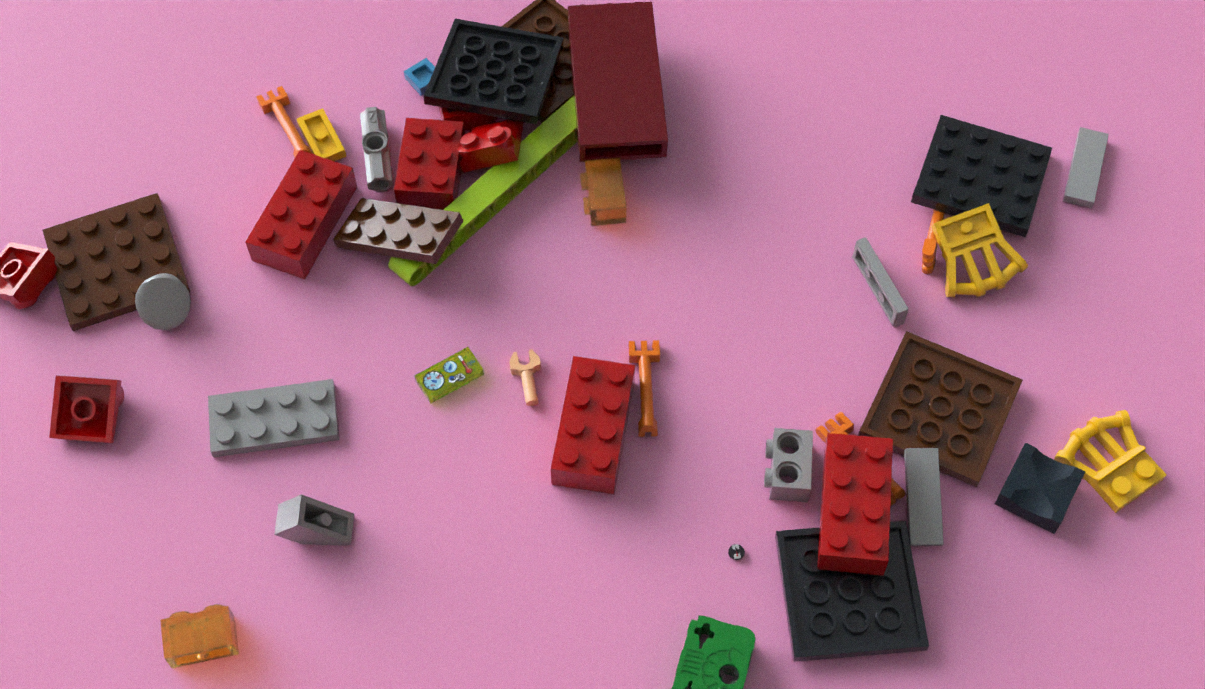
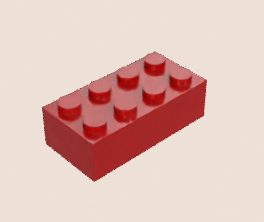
M299 150L245 241L251 260L305 280L357 189L353 168Z
M573 356L550 469L552 485L615 494L635 383V365Z
M827 433L824 450L817 569L884 576L889 556L893 439Z

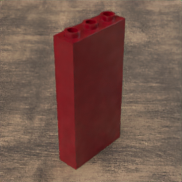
M652 2L568 6V32L579 162L667 157L668 134Z

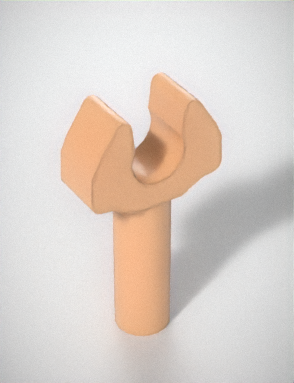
M530 349V362L527 365H522L519 363L517 352H513L509 362L510 372L512 375H518L522 379L526 405H537L538 397L533 374L541 370L540 358Z

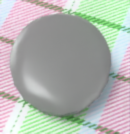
M160 273L148 278L140 285L135 296L136 309L140 318L154 329L169 330L179 326L186 319L190 310L191 300L189 291L172 274Z

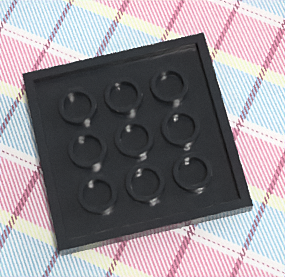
M455 18L424 93V104L537 124L564 46V38Z
M941 115L911 203L954 216L989 203L1000 230L1026 238L1052 147Z
M906 521L890 522L889 556L884 576L817 569L820 528L776 531L775 539L793 662L927 651L929 643Z

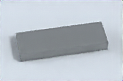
M1080 127L1063 201L1092 208L1095 202L1109 134Z
M867 238L857 240L852 258L892 326L895 328L904 324L909 310Z
M906 448L904 450L910 546H942L944 543L938 448Z

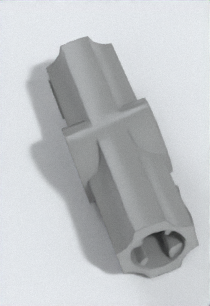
M369 107L360 113L367 186L370 190L384 192L393 186L386 116L384 110H380L377 107Z

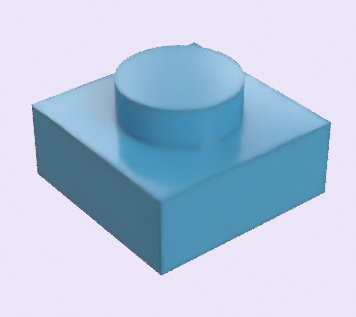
M425 58L404 71L405 79L420 96L425 93L435 66Z

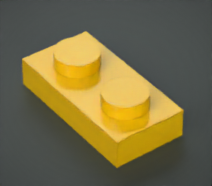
M323 108L297 118L298 126L314 155L332 161L346 157L345 149Z

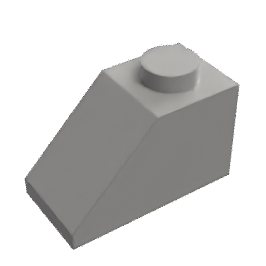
M301 494L278 504L274 535L300 544L347 546L351 544L354 513Z

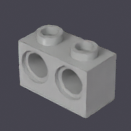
M774 428L772 439L766 440L765 458L771 459V468H765L764 487L770 488L769 499L808 502L812 483L813 431ZM790 447L795 450V453H785L781 448ZM789 476L793 478L795 482L786 483L783 482L780 479V477Z

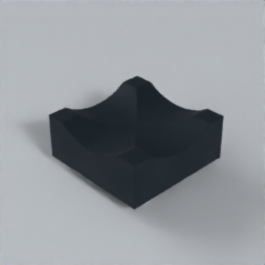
M1025 443L995 505L1055 534L1085 471L1075 466L1057 462L1044 455L1036 447Z

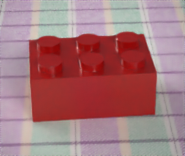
M406 118L394 185L396 203L444 210L458 197L462 168L459 164L461 156L457 148L460 146L461 137L465 135L463 121Z

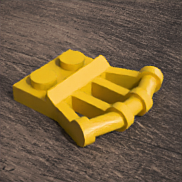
M989 203L938 221L931 226L942 251V257L946 261V297H955V295L983 296L986 294V291L993 288L996 290L1005 288V284L1018 272L1022 273L1028 268L1026 261L1004 239ZM994 244L1010 261V264L1002 271L998 266L990 245ZM977 250L981 251L990 272V277L983 280L971 255V252ZM961 257L971 283H956V258Z
M1126 410L1117 411L1113 416L1093 417L1087 421V426L1082 429L1077 428L1070 433V439L1064 449L1059 450L1054 457V460L1057 462L1075 466L1085 471L1082 479L1086 480L1115 513L1160 483L1167 475L1145 452L1146 447L1138 444L1131 428L1130 416ZM1118 427L1127 452L1106 431L1107 429ZM1094 436L1115 460L1108 463L1089 442V439ZM1078 449L1098 472L1075 460L1074 456Z

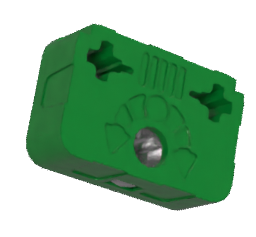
M699 615L698 620L691 619L672 689H743L755 646L756 637L754 633L746 627L728 624L707 616ZM702 634L708 635V638L706 639V642L703 643V646L700 649L699 639L701 638ZM726 674L732 676L733 681L730 684L724 683L723 678Z

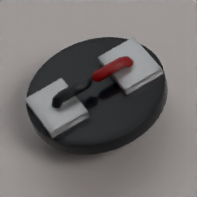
M738 544L730 546L728 554L733 560L742 559L745 553L744 548Z

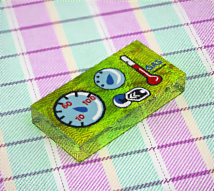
M466 347L414 375L431 404L484 375V370L469 347Z

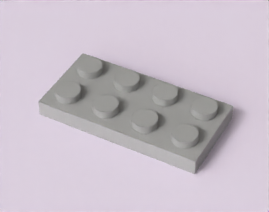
M333 379L208 396L210 452L213 457L339 440L336 394Z

